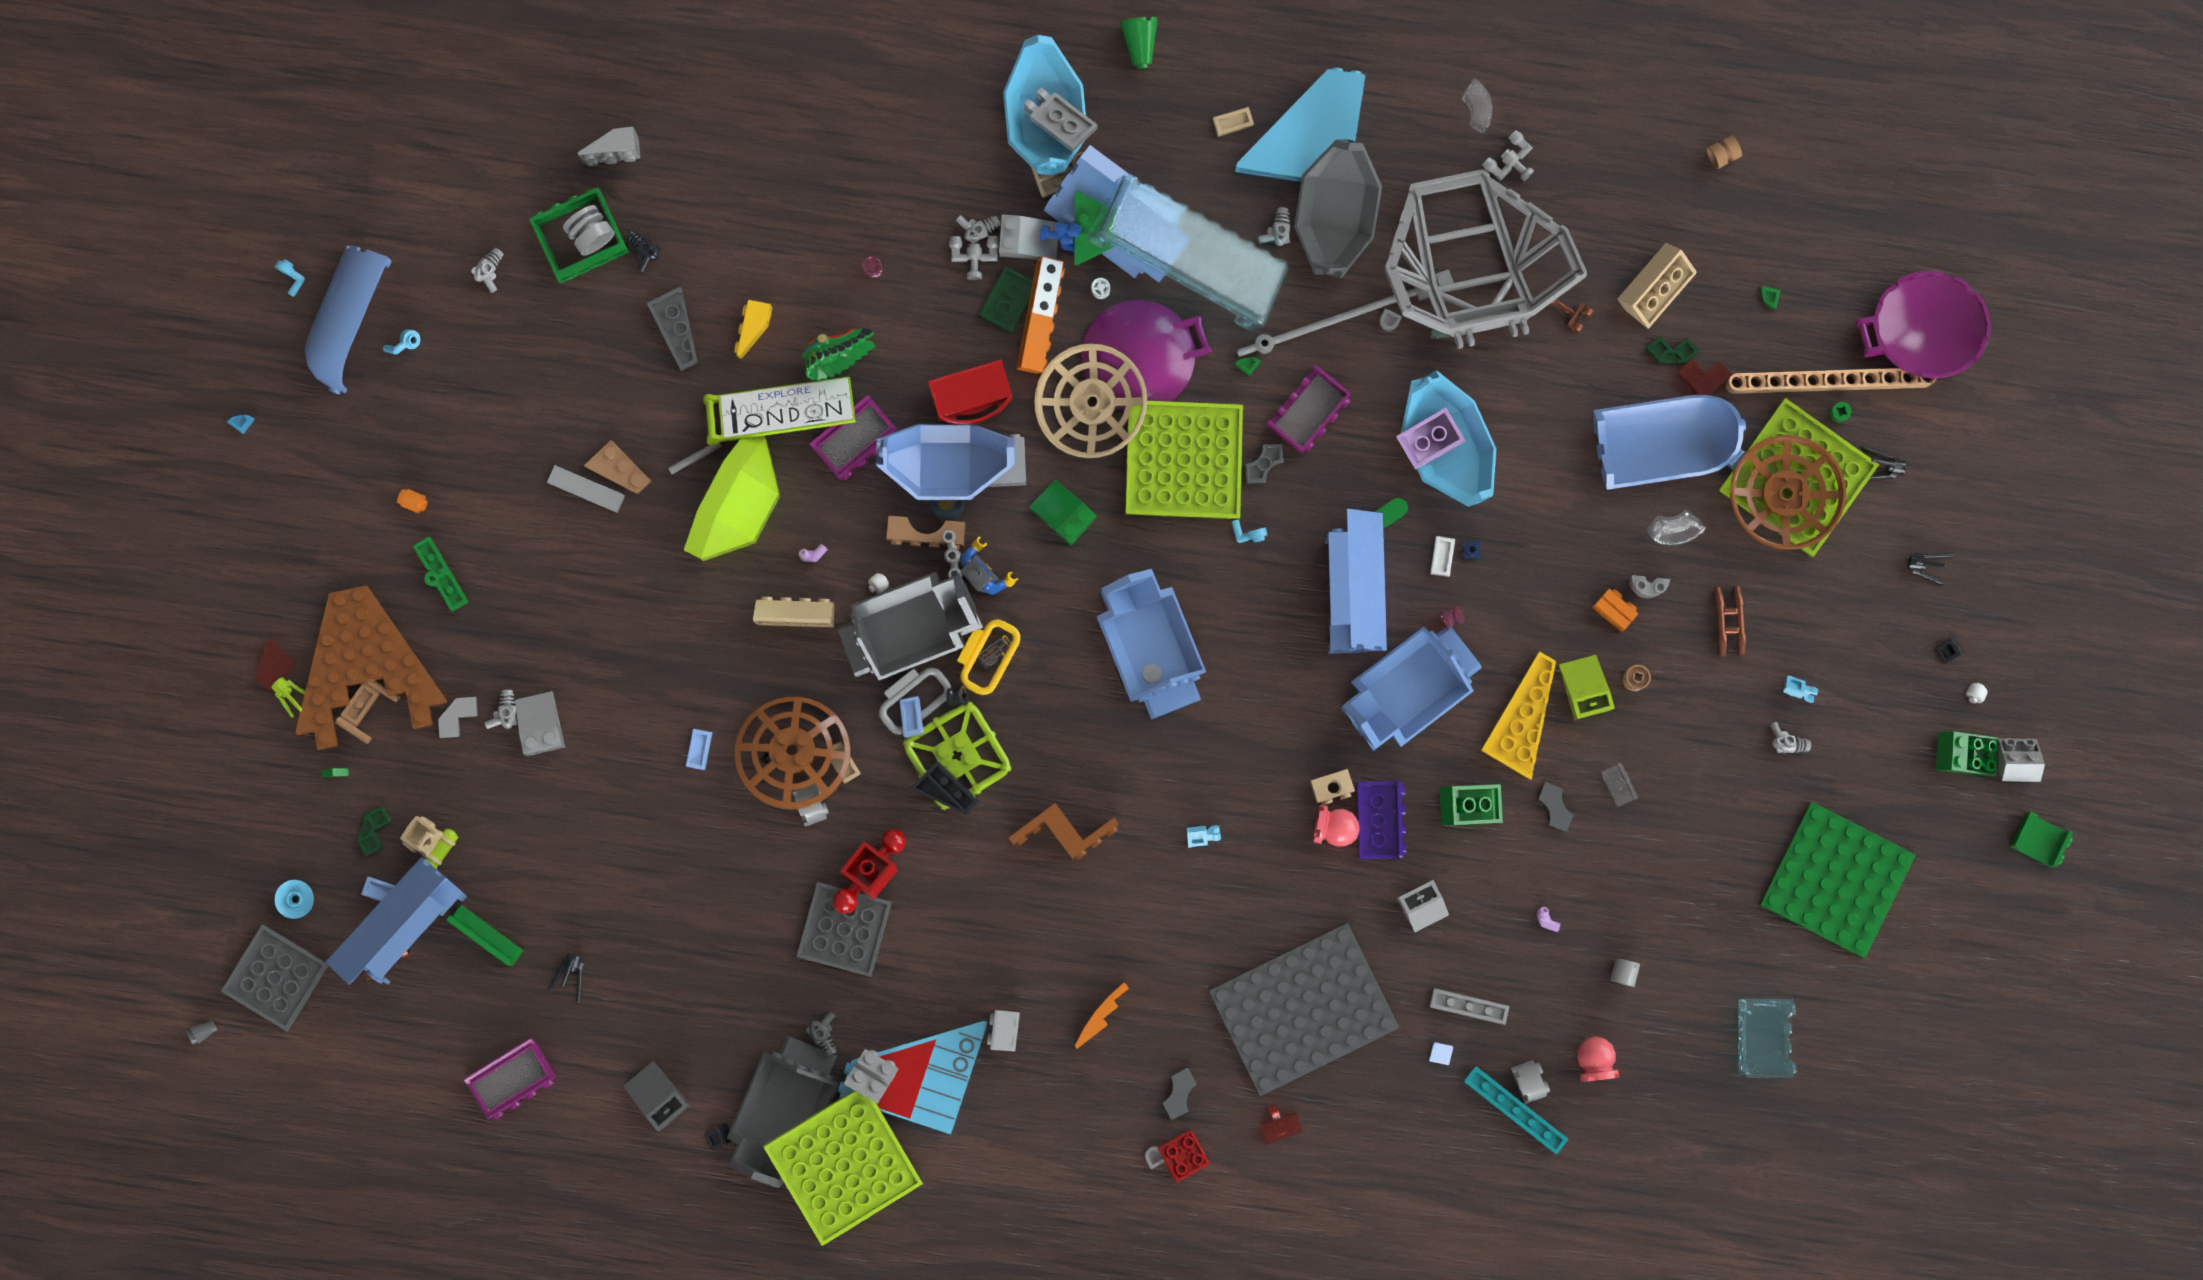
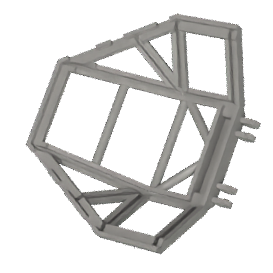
M1483 169L1411 184L1385 266L1386 276L1402 315L1454 337L1458 349L1463 348L1462 335H1466L1469 346H1474L1475 340L1472 333L1509 326L1512 337H1516L1518 330L1515 324L1520 323L1522 333L1524 335L1529 334L1527 320L1587 275V270L1568 228L1563 225L1559 226L1553 221L1551 216L1531 202L1527 203L1522 200L1518 193L1496 182ZM1480 184L1492 223L1428 236L1421 196ZM1497 196L1526 215L1515 251L1499 207ZM1412 216L1421 264L1405 242ZM1536 222L1552 233L1527 251ZM1495 230L1508 272L1437 286L1429 244ZM1557 244H1560L1571 271L1533 299L1521 271ZM1401 254L1413 272L1397 266ZM1506 280L1490 305L1476 307L1446 294V292ZM1402 281L1427 292L1436 316L1411 304ZM1514 284L1519 298L1502 302ZM1443 301L1463 310L1448 313Z

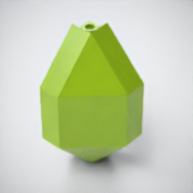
M758 436L740 439L723 461L697 510L684 551L705 561L756 543L780 498L769 446L765 437Z

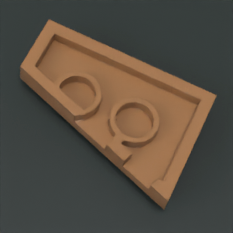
M612 440L584 465L585 468L636 494H639L651 482Z

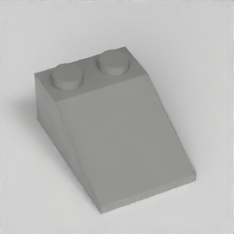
M1002 215L1000 257L1038 259L1044 256L1057 260L1058 239L1048 238L1046 241L1040 240V231L1043 225H1048L1050 230L1056 231L1055 224L1058 222L1025 216Z
M553 691L515 700L519 735L524 755L531 756L565 748Z

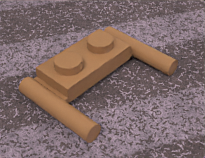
M376 680L362 683L351 699L350 705L346 706L335 724L366 744H369L372 738L356 727L380 695L379 693L387 696L385 686ZM394 695L389 696L388 698H390L394 702H398L400 696Z

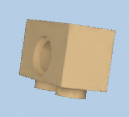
M1348 769L1310 781L1316 803H1322V805L1333 803L1332 799L1340 797V800L1349 798L1351 793L1355 791ZM1335 783L1338 786L1337 793H1330L1328 791V784Z

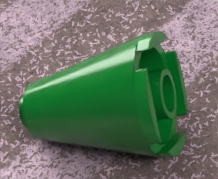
M1139 17L1125 19V21L1120 20V26L1132 65L1137 66V69H1146L1149 64H1152L1158 22L1157 17H1151V19Z

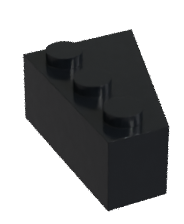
M936 761L910 788L964 815H969L981 802L940 761Z

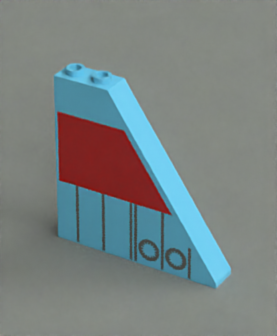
M978 1022L877 1052L880 1058L885 1061H893L896 1067L899 1068L877 1104L880 1111L951 1134L988 1022ZM859 1058L852 1060L851 1063H847L844 1074H847L846 1079ZM841 1081L838 1093H841L839 1098L853 1091L843 1081Z

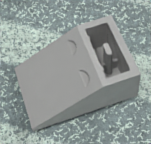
M634 127L616 128L579 151L578 155L587 166H597L598 163L602 162L615 164L620 160L634 162L640 158L639 138Z
M995 1010V1013H991L990 1025L993 1026V1031L988 1033L987 1045H991V1050L1015 1052L1020 1012Z

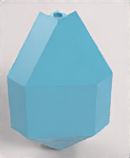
M1036 35L1024 41L1003 91L1008 144L1038 174L1054 175L1066 170L1082 144L1071 152L1030 120V116L1023 112L1026 108L1024 103L1030 99L1039 107L1041 104L1036 101L1038 97L1036 92L1042 87L1050 95L1057 93L1086 115L1083 84L1052 37Z
M1436 370L1424 378L1411 381L1401 433L1442 409L1447 408L1466 443L1417 470L1423 482L1466 506H1472L1493 496L1497 449L1475 401Z

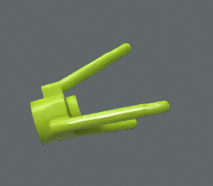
M280 678L272 685V689L276 692L274 695L281 701L290 717H294L284 698L286 697L299 711H302V708L292 698L290 693L292 692L291 687L304 695L305 690L295 685L290 679L286 681L284 678Z

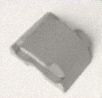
M1631 575L1628 578L1629 586L1638 597L1645 599L1654 598L1663 593L1670 582V579L1656 578V580H1653V583H1650L1646 580L1645 576Z
M815 783L804 789L793 790L795 802L808 800L822 793ZM821 802L808 808L798 809L805 826L827 819L826 814L829 813L826 803Z
M1531 1060L1511 1068L1524 1104L1544 1098L1550 1092L1547 1082H1543L1540 1074H1543L1539 1062L1535 1064Z

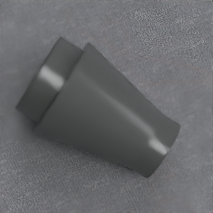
M211 1020L192 1026L186 1032L194 1045L196 1043L200 1044L218 1029L214 1021Z

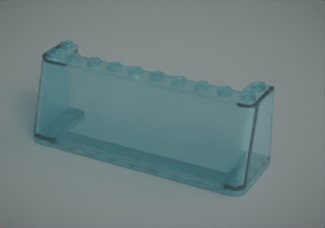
M1128 174V176L1124 175L1118 178L1086 240L1102 249L1112 245L1236 314L1234 322L1249 331L1263 328L1288 271L1287 262L1280 258L1275 259L1271 257V253L1261 248L1259 250L1255 248L1254 243L1249 240L1239 239L1235 232L1231 230L1225 231L1219 223L1215 221L1209 222L1204 219L1205 216L1196 211L1193 213L1188 210L1189 207L1181 202L1177 204L1171 200V196L1156 192L1155 187L1147 183L1144 185L1138 182L1139 179L1134 175Z

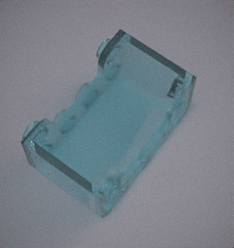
M1739 999L1738 1039L1740 1077L1793 1078V1074H1796V1063L1789 1058V1054L1792 1053V1043L1789 1042L1792 1024L1789 1023V1019L1796 1013V1005L1793 1003V999Z

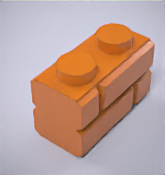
M1608 589L1592 608L1620 632H1623L1638 615L1636 612L1637 608L1630 602H1624L1621 599L1622 595L1617 590Z

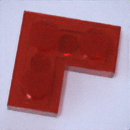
M1692 359L1678 372L1697 395H1710L1732 376L1720 361L1705 373Z

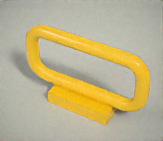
M997 619L988 622L983 631L978 629L972 632L957 660L958 663L964 665L960 678L966 688L980 695H988L994 691L1020 643L1021 638L1018 629L1005 621ZM1000 627L1011 633L1013 640L989 685L983 688L968 679V674L992 629Z

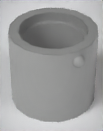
M1615 958L1610 981L1635 987L1640 964Z

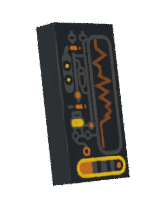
M1006 633L979 653L977 660L986 672L1002 661L1012 641Z

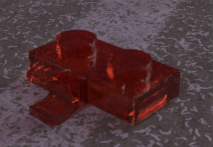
M1276 1105L1269 1107L1273 1121L1259 1125L1266 1145L1302 1132L1296 1113L1281 1118Z

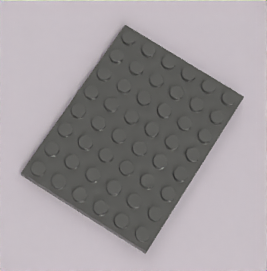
M1348 923L1209 990L1260 1096L1399 1029Z

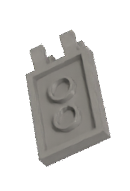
M1042 87L1036 92L1038 95L1036 101L1041 104L1039 107L1030 99L1024 103L1026 108L1023 112L1030 116V120L1071 152L1097 130L1098 125L1057 93L1050 95Z

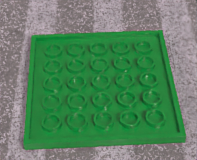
M1810 802L1759 905L1865 958L1916 855L1826 808Z

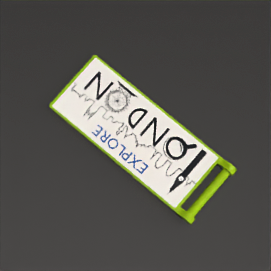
M849 376L723 395L707 394L703 397V402L706 405L707 443L709 445H716L724 441L856 422ZM719 402L722 435H717L715 429L713 404Z

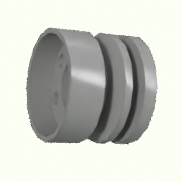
M595 205L581 209L563 225V229L571 240L576 239L574 245L582 255H588L599 250L612 239L615 233L606 221H602L603 216L601 213H598L599 210Z

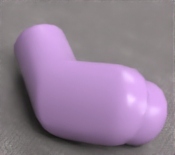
M820 544L814 551L800 550L799 557L804 562H817L828 549Z
M1541 907L1537 911L1540 925L1546 929L1558 932L1561 923L1552 921L1549 916V909Z

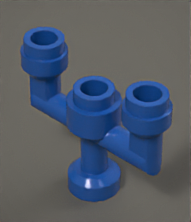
M1056 223V231L1050 230L1048 225L1042 226L1040 240L1046 241L1048 238L1059 239L1063 250L1072 251L1075 254V236H1080V225L1075 223L1070 225Z

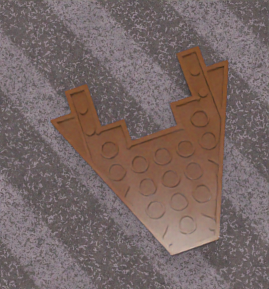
M367 585L329 593L301 707L302 711H300L296 728L297 735L314 732L318 750L338 746L332 709L350 705L347 686L384 679L388 697L406 693L413 729L432 726L430 707L447 703L442 692Z

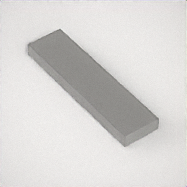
M554 465L547 481L550 485L618 513L625 498V495L556 465Z
M1433 988L1429 1005L1431 1008L1503 1025L1506 1024L1509 1006L1435 988Z

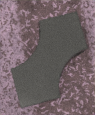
M1282 443L1263 444L1260 457L1253 463L1245 464L1246 484L1266 483L1269 470L1275 465L1283 463Z
M1544 782L1538 801L1543 803L1549 812L1548 825L1567 832L1574 814L1569 812L1563 804V789Z
M1189 1068L1171 1076L1173 1082L1172 1092L1162 1102L1171 1120L1188 1112L1187 1096L1191 1089L1197 1085Z

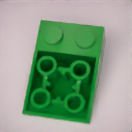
M1955 731L1938 732L1936 770L1996 776L1998 738Z

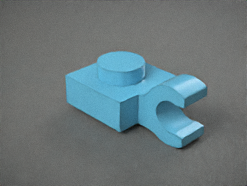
M1787 675L1783 692L1800 699L1804 696L1807 702L1813 703V695L1817 696L1818 689L1805 685L1806 681Z
M1206 826L1187 828L1188 847L1208 845L1207 841L1221 840L1219 826H1211L1208 830H1206Z

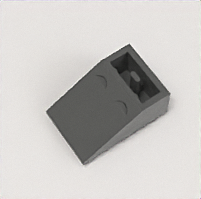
M654 1061L623 1086L658 1132L690 1106V1103Z

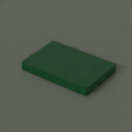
M1005 266L978 316L1012 334L1029 304L1033 280Z

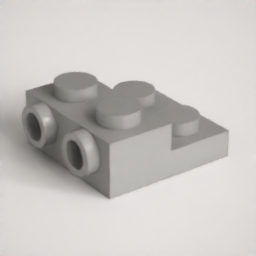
M865 1049L844 1084L878 1104L899 1068L896 1067L893 1061H885L880 1058L876 1051Z

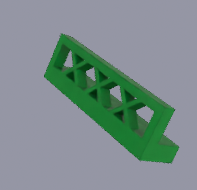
M460 905L454 915L449 916L447 919L449 923L507 966H513L524 951L463 905Z

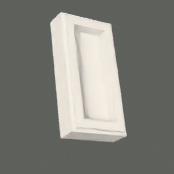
M1436 536L1430 574L1444 577L1450 576L1455 539Z

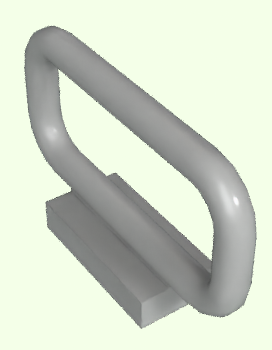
M932 667L926 668L918 674L912 668L884 691L888 699L880 706L879 716L892 733L903 734V728L897 727L887 715V709L927 676H935L944 687V692L921 711L922 720L947 700L946 693L951 684L941 671Z

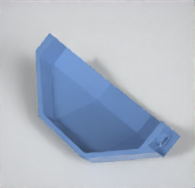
M916 424L876 439V466L917 500H971L1015 465V439L974 424Z

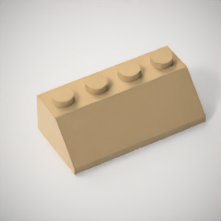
M1665 243L1620 295L1618 301L1625 311L1649 329L1697 272L1681 249Z
M761 597V600H756L753 621L757 625L834 627V603L830 602V599H819L818 602H811L810 598H799V601H792V598L782 597L780 601H775L772 597Z

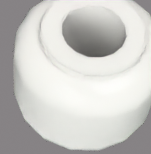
M880 573L875 574L868 581L870 585L869 590L872 593H883L889 587L887 578Z
M1972 683L1966 691V696L1970 698L1969 701L1971 703H1982L1987 696V689L1980 683Z

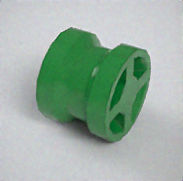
M1845 402L1836 403L1830 409V418L1836 423L1844 422L1851 416V407Z

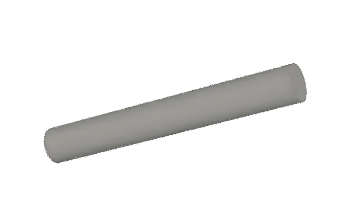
M720 443L709 445L668 469L671 474H674L722 446Z

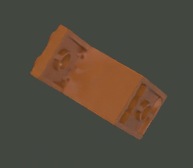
M1054 803L1010 836L1009 840L1013 845L1018 844L1020 846L1028 840L1027 836L1032 832L1037 834L1041 831L1045 823L1072 860L1074 858L1079 860L1087 854L1085 850L1090 846L1094 849L1102 843L1101 838L1106 834L1110 837L1118 831L1117 826L1119 823L1114 817L1086 839L1082 840L1056 803Z

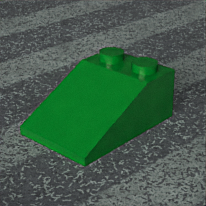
M1056 479L1029 506L1070 546L1097 519V515Z
M1501 784L1440 787L1441 825L1503 823Z

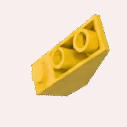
M748 300L747 305H744L742 316H745L744 322L740 323L738 334H741L740 341L736 342L734 350L739 359L744 357L768 328L772 313L771 304Z

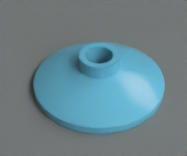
M289 880L283 883L275 894L277 910L283 916L291 919L305 916L311 910L314 903V895L311 888L300 880ZM294 896L299 897V901L297 903L293 902Z

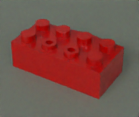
M1002 360L928 381L940 421L950 424L971 425L981 423L996 416L1013 400ZM993 405H998V409L987 416L966 421L956 419L959 415L978 414L991 408Z

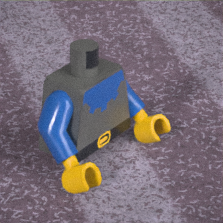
M978 537L972 542V546L960 557L961 573L977 591L990 595L998 593L1007 586L1012 587L1018 578H1011L1013 572H1009L1003 580L997 576L977 553L987 545V543L981 545L979 543L981 537Z

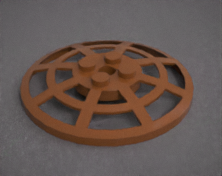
M1783 435L1768 438L1757 443L1739 460L1731 479L1730 500L1739 524L1751 537L1775 549L1794 550L1819 542L1833 530L1841 518L1845 507L1846 486L1843 473L1837 461L1826 449L1814 441L1800 436ZM1784 442L1783 454L1771 456L1762 462L1754 454L1767 445ZM1798 443L1807 446L1821 456L1814 463H1811L1803 457L1791 454V444ZM1749 459L1755 469L1748 479L1747 487L1736 488L1738 474L1744 463ZM1782 460V471L1773 475L1765 467L1772 462ZM1790 461L1798 462L1807 467V469L1801 475L1790 471ZM1825 462L1830 465L1835 474L1838 491H1826L1824 479L1818 470ZM1759 472L1767 480L1763 490L1752 489L1754 480ZM1812 474L1818 481L1820 491H1810L1806 480ZM1783 489L1790 490L1791 497L1789 499L1782 497L1781 491ZM1735 495L1746 496L1748 507L1755 518L1748 525L1739 513ZM1752 497H1763L1766 508L1760 514L1753 504ZM1809 499H1820L1815 514H1810L1805 509ZM1826 499H1838L1835 514L1828 526L1825 527L1817 519L1824 510ZM1771 513L1781 516L1782 527L1774 526L1765 521V519ZM1799 513L1807 521L1800 526L1790 528L1789 517ZM1761 524L1771 531L1782 533V544L1768 541L1758 536L1753 530ZM1811 525L1820 532V534L1808 541L1798 544H1791L1790 533L1800 532Z
M784 697L765 703L756 709L744 722L735 744V763L741 781L757 799L775 808L786 810L803 809L822 802L838 789L849 768L851 748L843 723L828 707L809 698ZM794 702L793 712L780 713L771 718L764 713L765 709L778 703ZM802 702L820 708L830 717L820 722L813 716L802 713ZM757 716L764 724L756 732L753 743H741L747 727ZM792 717L791 727L780 730L774 723L780 719ZM800 718L808 720L816 725V727L806 732L798 728ZM834 723L837 724L842 734L844 752L833 750L827 728ZM768 728L774 734L770 744H759L761 735ZM821 732L826 740L827 749L815 748L813 738ZM790 746H795L798 749L795 755L787 753V749ZM740 751H752L753 764L758 773L750 781L742 768ZM757 751L769 752L771 762L764 768L759 763ZM815 756L826 757L823 766L816 773L810 766ZM832 758L843 760L838 776L827 787L821 778L828 770ZM777 768L785 773V782L776 781L768 774ZM805 771L810 779L804 782L792 784L793 774ZM764 779L772 786L784 789L783 801L764 795L755 786ZM815 783L822 792L808 800L791 802L792 790L804 789Z

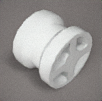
M1097 278L1092 282L1091 291L1093 296L1097 299L1108 297L1110 284L1106 279Z

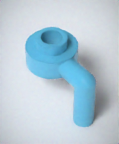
M285 259L283 261L278 260L274 267L295 279L294 284L288 291V294L294 297L304 283L305 278L292 268L294 266L292 263Z
M407 329L401 333L399 344L396 346L384 345L383 350L388 353L399 354L405 348L415 349L420 344V335L414 330Z
M1239 520L1231 521L1236 540L1239 543L1253 540L1254 543L1265 540L1264 536L1268 535L1266 528L1243 534Z

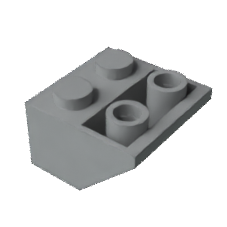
M1998 738V770L2001 780L2041 782L2045 763L2037 739Z
M1434 880L1397 898L1414 933L1449 915Z

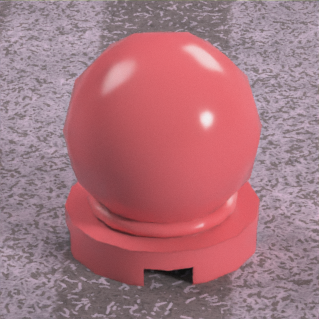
M1319 806V817L1316 819L1313 843L1321 844L1322 840L1326 839L1329 844L1336 847L1352 844L1357 839L1360 831L1359 822L1354 814L1345 809H1335L1329 812L1328 806Z
M1597 1036L1584 1040L1577 1051L1579 1066L1584 1070V1074L1579 1075L1580 1083L1619 1078V1071L1612 1068L1616 1060V1052L1613 1045L1606 1039Z

